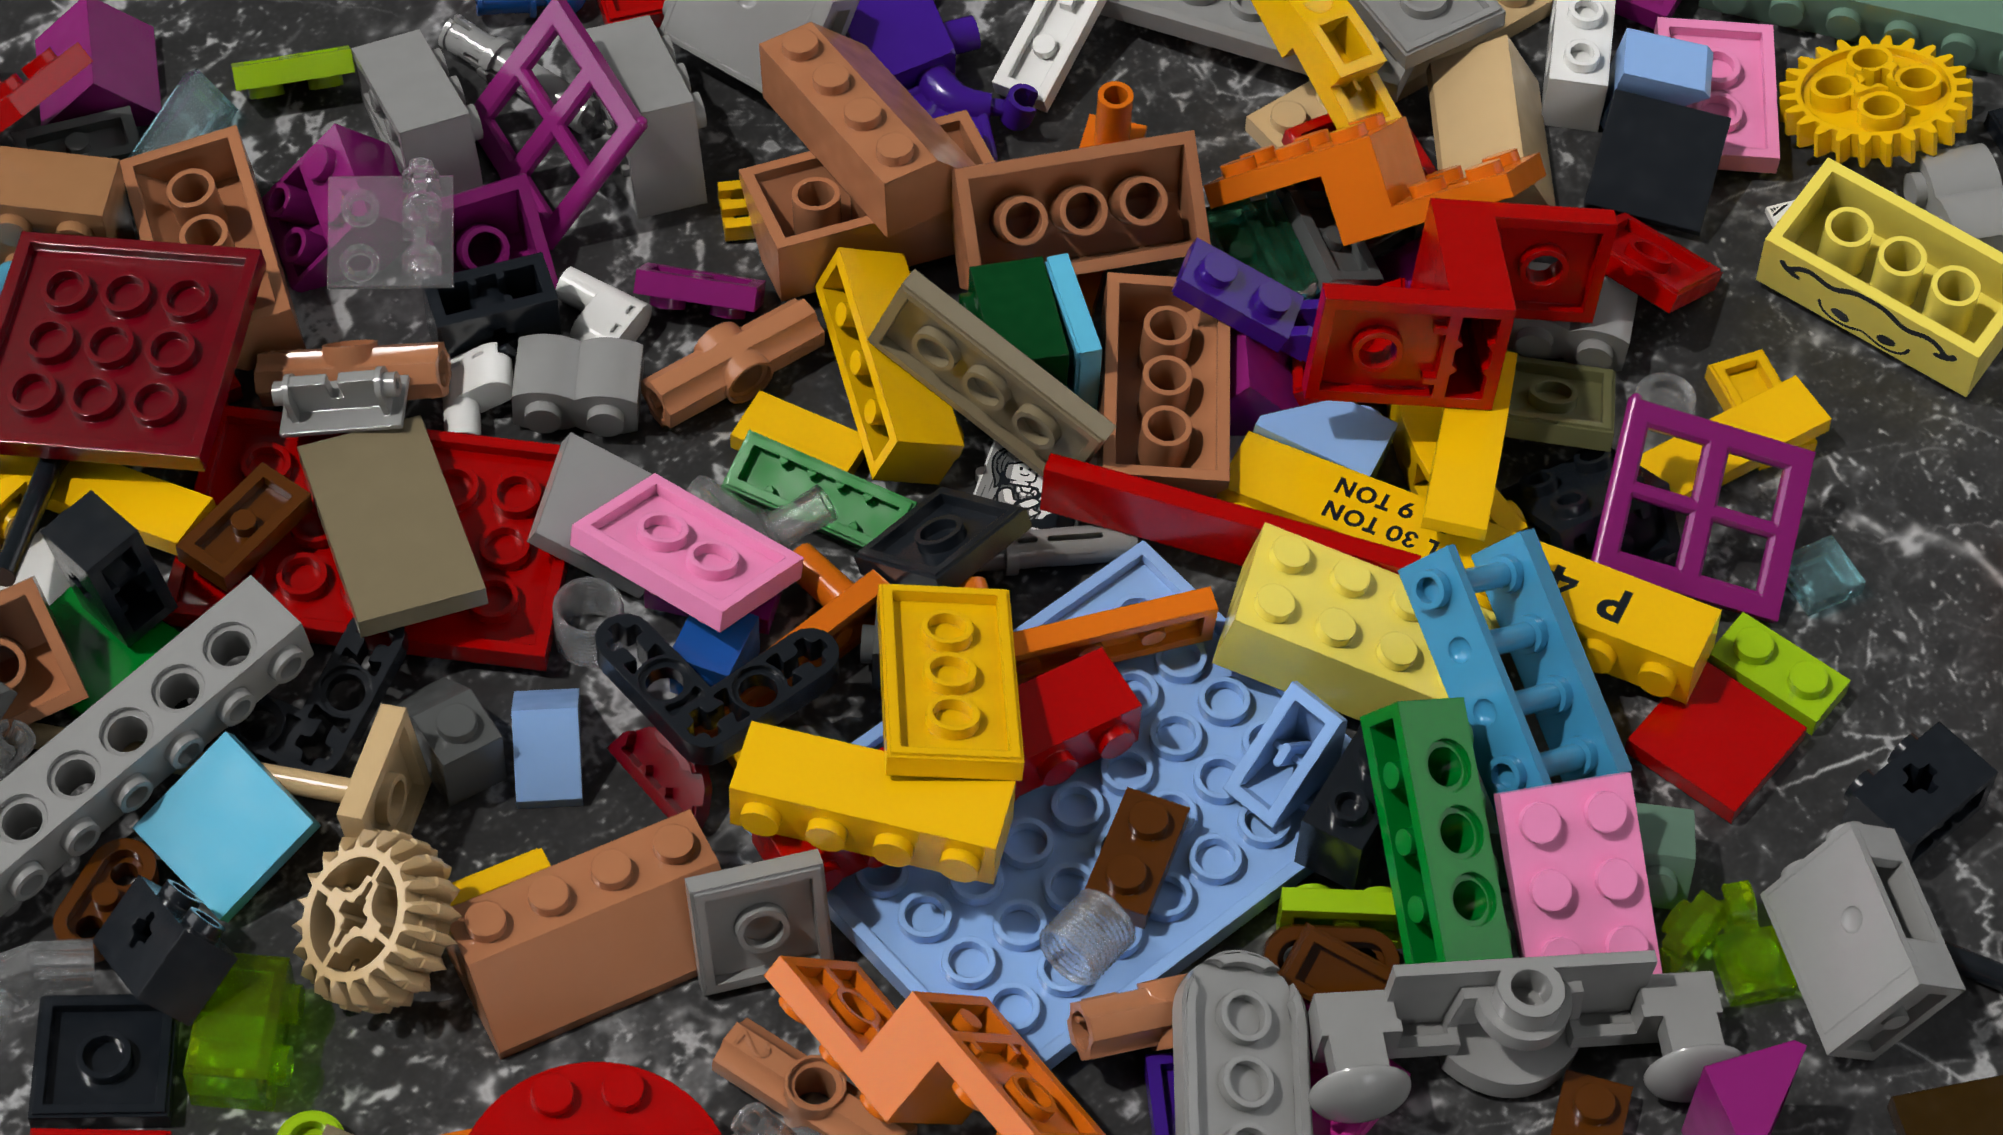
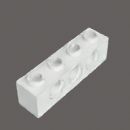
M1553 0L1542 93L1544 125L1598 132L1609 82L1616 0Z

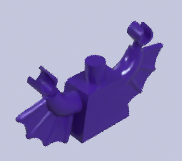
M933 0L859 1L846 37L865 44L932 118L967 110L995 162L998 159L990 124L991 116H999L1001 122L1013 131H1022L1031 124L1037 112L1033 108L1038 97V91L1028 84H1016L1010 88L1005 99L992 98V93L966 87L955 76L956 55L979 50L981 47L979 29L972 15L943 22Z

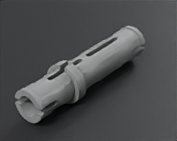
M460 14L454 15V20L450 18L445 23L438 39L441 48L470 63L471 66L477 69L479 77L487 82L492 81L515 50V44L504 36L494 37ZM537 63L532 71L555 105L570 84ZM520 85L516 90V94L532 103ZM590 97L569 124V127L579 134L584 133L585 128L589 129L598 117L600 111L599 100Z
M1097 525L1028 530L977 572L1002 570L1004 576L1018 575L1019 569L1112 562L1138 544V537Z

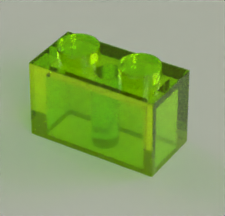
M234 953L238 960L193 1022L183 1070L191 1105L274 1112L278 1087H289L292 1078L294 1049L292 1045H287L290 1025H301L305 1007V987L302 984H295L290 957Z

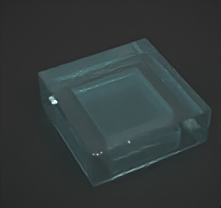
M1830 535L1794 550L1786 586L1806 614L1811 616L1861 595L1866 581L1833 535Z

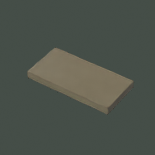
M916 269L901 284L868 338L873 346L1041 477H1043L1044 467L1050 453L1089 463L1117 427Z
M421 415L404 419L402 429L352 432L297 447L306 481L361 638L488 604L485 584Z

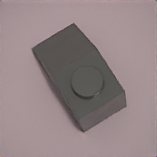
M443 677L388 704L407 708L431 781L448 807L507 779L502 735L470 688Z

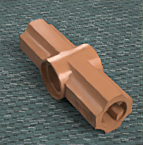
M794 298L741 327L734 322H723L715 325L698 340L693 353L641 380V394L647 402L651 415L660 426L664 427L667 425L669 428H673L726 398L734 404L744 403L753 399L759 390L763 391L767 387L774 372L825 345V332L811 305L804 298L800 301Z
M370 339L333 342L322 345L320 349L271 350L257 354V363L254 370L255 392L261 400L262 407L275 406L271 395L272 383L274 381H282L285 374L293 373L295 376L326 374L329 381H335L340 372L375 370L377 366H385L388 372L397 371L399 375H409L410 382L407 400L435 399L449 395V385L452 377L450 355L446 351L444 342L378 345V340Z
M1188 973L1137 983V989L1120 993L1112 992L1083 998L1081 1001L1070 1003V1016L1067 1020L1071 1044L1078 1051L1081 1061L1148 1047L1149 1051L1173 1048V1001L1179 984Z
M748 1017L733 1026L723 1039L721 1047L713 1059L712 1071L782 1115L787 1129L793 1135H917L918 1126L914 1123H885L871 1115L860 1101V1090L846 1081L845 1073L833 1068L821 1055H805ZM809 1092H819L826 1095L829 1100L822 1104H809L799 1097Z

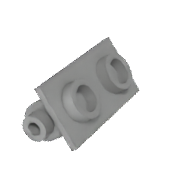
M377 366L375 370L340 372L335 381H329L326 374L295 376L293 373L285 374L282 381H274L271 387L274 405L283 406L279 435L281 438L402 429L410 377L409 375H399L397 371L388 372L385 366Z

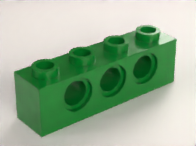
M1464 697L1397 701L1361 716L1360 721L1405 964L1513 958L1511 930L1505 918L1498 881L1499 867L1497 859L1493 854L1485 812L1486 798L1480 786L1473 749L1474 735L1468 721Z

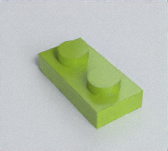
M349 45L231 63L236 91L248 89L250 99L285 94V83L307 80L309 90L336 87L344 84L342 74L355 73Z
M1744 612L1714 645L1707 660L1807 727L1806 733L1811 736L1846 695L1851 682L1844 675Z
M1317 883L1303 884L1298 887H1282L1276 918V930L1286 925L1305 924L1306 922L1312 925L1370 927L1385 934L1394 943L1396 949H1402L1392 889L1390 887L1373 886L1364 890L1330 889L1325 885Z

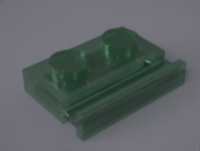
M1275 190L1266 192L1265 199L1251 202L1249 197L1213 209L1210 206L1206 207L1212 246L1301 295L1305 294L1307 299L1316 297L1318 280Z

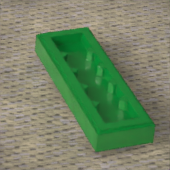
M748 430L722 483V487L729 493L858 549H862L918 505L916 501L751 430Z

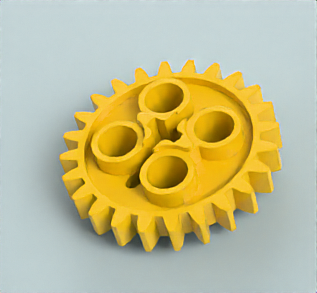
M1866 35L1861 36L1859 45L1850 46L1847 42L1840 39L1837 40V50L1832 52L1818 46L1815 48V59L1800 56L1798 58V69L1787 68L1786 81L1779 84V121L1785 122L1786 136L1797 135V146L1799 148L1814 144V156L1817 158L1834 152L1836 153V162L1842 164L1850 157H1857L1859 166L1865 168L1872 158H1879L1885 167H1891L1893 157L1901 156L1905 161L1912 164L1915 163L1917 151L1935 156L1937 155L1938 143L1953 146L1955 144V133H1966L1967 120L1972 119L1973 81L1966 78L1965 66H1954V55L1946 54L1936 57V46L1933 44L1917 50L1914 49L1915 39L1909 38L1900 46L1893 45L1891 35H1885L1880 44H1872Z

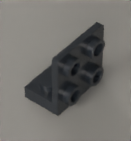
M1583 448L1566 462L1550 469H1540L1525 474L1518 483L1501 490V494L1506 501L1511 500L1517 504L1525 519L1550 535L1552 546L1591 560L1616 450L1611 448V452ZM1642 466L1639 467L1637 482L1670 491L1669 483ZM1632 499L1620 551L1653 561H1658L1678 552L1681 538L1675 511Z

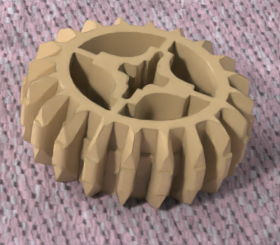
M363 829L358 838L342 837L339 851L323 852V870L321 872L307 873L312 887L307 897L297 899L304 907L302 919L293 924L292 927L302 935V940L295 947L293 953L305 961L301 976L310 980L314 984V993L321 995L325 1000L340 1004L341 1009L356 1013L365 1011L372 1014H390L393 1007H411L414 993L431 990L429 975L431 972L447 970L441 956L445 947L457 944L449 935L451 924L461 918L462 915L454 910L450 904L456 898L460 889L448 880L452 867L444 863L441 858H438V850L431 848L427 842L415 839L412 835L398 830L390 832L379 829Z

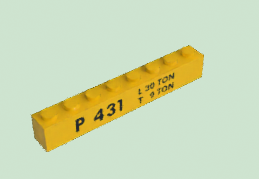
M1248 431L1230 462L1228 489L1217 494V499L1418 554L1421 558L1447 545L1455 544L1465 569L1475 567L1471 555L1517 533L1489 522L1485 541L1421 528L1426 501L1425 497ZM1540 541L1592 671L1599 674L1606 673L1640 686L1651 695L1669 697L1687 704L1714 648L1722 610ZM1486 592L1476 593L1475 595L1480 607L1493 611Z

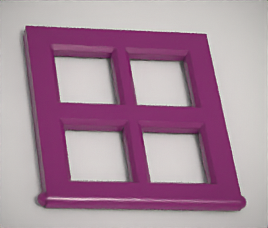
M567 0L550 1L474 103L483 129V139L478 140L501 179L503 180L522 173L527 174L549 250H553L648 127L647 119L640 114ZM557 35H559L579 66L580 72L554 105L532 69ZM521 85L543 121L518 154H516L495 121V118ZM595 91L618 128L592 162H590L568 126ZM557 141L578 174L579 179L552 212L530 176Z
M1634 393L1627 401L1591 560L1711 606L1739 614L1744 612L1752 618L1769 623L1778 622L1816 452L1643 400L1639 393ZM1648 429L1702 445L1691 497L1637 482ZM1729 454L1782 469L1771 521L1717 505ZM1632 499L1687 515L1675 567L1620 551ZM1713 523L1767 539L1756 590L1701 575Z

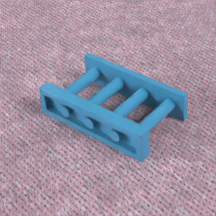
M1534 528L1519 531L1471 555L1475 567L1465 569L1455 544H1452L1397 570L1448 697H1464L1468 721L1474 735L1473 749L1477 769L1495 814L1494 793L1552 784L1550 777L1560 775L1562 782L1633 771ZM1486 592L1500 628L1489 630L1476 598V593ZM1510 652L1525 689L1514 691L1500 654ZM1535 713L1549 747L1548 751L1539 753L1525 719L1526 715Z

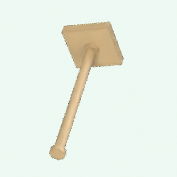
M382 703L351 778L261 762L292 795L340 803L336 815L344 837L358 838L363 829H379L390 832L398 830L411 835L432 782L407 708ZM33 722L5 735V744L9 751L26 753L29 748L39 750L65 727ZM135 741L125 747L122 752L136 750L144 741ZM194 763L184 769H177L172 774L183 775Z

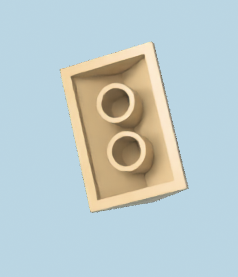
M1506 34L1430 62L1426 69L1438 171L1451 166L1461 165L1463 174H1466L1465 169L1483 163V158L1513 148H1517L1520 158L1540 152L1547 176L1515 197L1498 202L1556 206L1544 118L1542 116L1539 82L1509 36Z

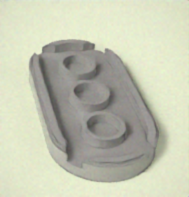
M1244 950L1222 951L1194 967L1179 984L1172 1007L1175 1135H1313L1312 1107L1308 1101V1094L1311 1090L1306 1006L1294 983L1288 986L1285 979L1277 973L1281 969L1268 958Z

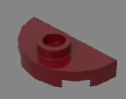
M654 726L623 732L607 747L609 752L668 818L690 809L701 830L703 829L710 814L713 790L708 765L694 764L684 758Z

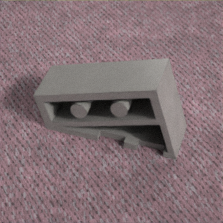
M650 15L586 29L640 114L648 121L647 129L619 164L623 177L631 175L634 196L633 206L638 219L708 203L698 133L699 128L707 126L705 108L699 92L691 93L690 81L684 63L676 64L675 52L670 36L668 34L660 36ZM594 91V98L600 102L599 112L607 134L611 135L618 127Z
M420 29L351 48L362 100L379 140L390 145L392 152L403 169V172H400L407 192L410 191L413 207L483 186L475 144L476 140L483 139L481 121L474 104L466 105L465 96L456 75L449 77L448 67L441 49H431Z

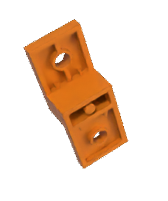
M1378 112L1348 123L1349 126L1330 133L1328 128L1298 137L1294 139L1293 143L1277 149L1274 148V145H1270L1240 155V159L1219 166L1222 176L1203 187L1210 208L1213 209L1321 176L1342 244L1347 246L1425 223L1430 198L1498 202L1515 197L1547 176L1540 152L1520 158L1517 148H1513L1483 158V163L1465 169L1466 174H1463L1461 165H1455L1430 173L1425 178L1406 116L1386 122L1383 112Z
M780 955L764 974V977L779 993L778 1002L784 1012L810 1030L821 1044L819 1052L824 1060L850 1078L861 1092L859 1098L864 1108L882 1122L962 1125L973 1110L981 1112L996 1129L997 1133L995 1135H1106L987 997L912 991L900 1007L896 1009L859 964L852 961Z

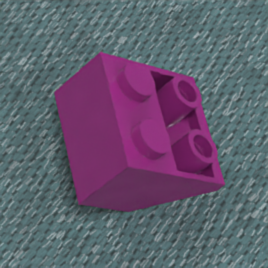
M336 123L262 197L272 235L292 290L298 292H305L385 271L412 244L408 209L413 206L390 145Z

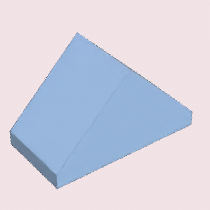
M1627 28L1610 63L1608 89L1600 120L1602 128L1604 129L1615 89L1681 106L1709 99L1711 96L1713 66L1712 50L1707 45Z
M1292 681L1222 789L1271 828H1277L1326 782L1341 758L1348 720L1301 683Z
M579 688L514 691L511 716L517 809L583 806Z

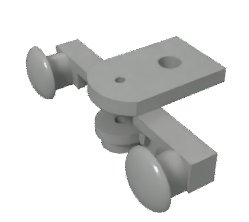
M1502 892L1501 897L1505 918L1511 930L1513 958L1393 965L1385 990L1316 993L1313 995L1307 1013L1313 1063H1326L1328 1076L1319 1080L1311 1088L1308 1094V1101L1312 1109L1321 1117L1347 1124L1364 1123L1382 1118L1399 1108L1407 1099L1411 1090L1410 1076L1405 1071L1390 1066L1389 1059L1439 1056L1441 1069L1464 1086L1489 1096L1520 1098L1539 1093L1558 1081L1574 1061L1579 1047L1659 1043L1662 1057L1653 1062L1646 1070L1643 1079L1645 1086L1652 1094L1661 1099L1671 1102L1690 1103L1704 1066L1744 1055L1740 1050L1727 1046L1724 1043L1719 1023L1723 1009L1713 971L1653 974L1658 962L1655 950L1519 958L1509 892Z

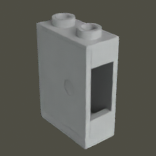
M665 0L662 8L664 19L660 26L659 34L660 36L668 34L672 43L763 93L759 52L760 43L809 22L816 23L846 36L860 0Z
M1851 821L1840 824L1830 830L1825 837V842L1805 858L1786 866L1781 872V877L1764 890L1760 896L1827 1056L1873 1061L1966 989L1895 829Z

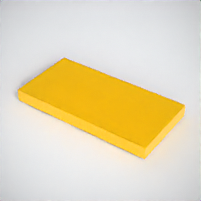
M879 584L877 619L885 775L1022 781L1024 752L1009 590Z

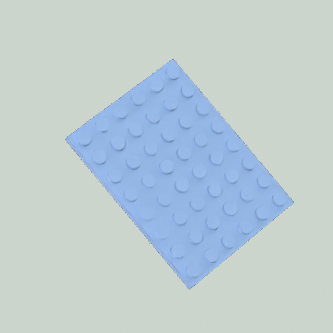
M1142 540L1018 626L1013 632L1196 589L1146 541ZM1220 612L1217 613L1212 640L1113 663L1142 704L1138 741L1134 742L1126 752L1116 758H1100L1077 769L1070 778L1058 785L1046 786L1044 784L1019 796L1014 802L1013 820L994 885L979 881L957 882L945 877L940 872L910 865L904 867L885 865L879 868L867 867L843 878L835 888L827 892L830 920L905 999L912 991L987 997L1051 1070L1076 1051V1048L1071 1044L1067 1020L1070 1016V1003L1107 993L1137 989V983L1178 975L1278 900L1282 887H1295L1314 873V871L1294 862L1301 820L1323 785L1277 828H1271L1222 789L1285 691L1212 663L1226 619ZM883 721L851 744L873 749L884 747ZM1346 733L1342 754L1352 740ZM1127 787L1190 807L1188 824L1145 929L1081 908L1082 894Z

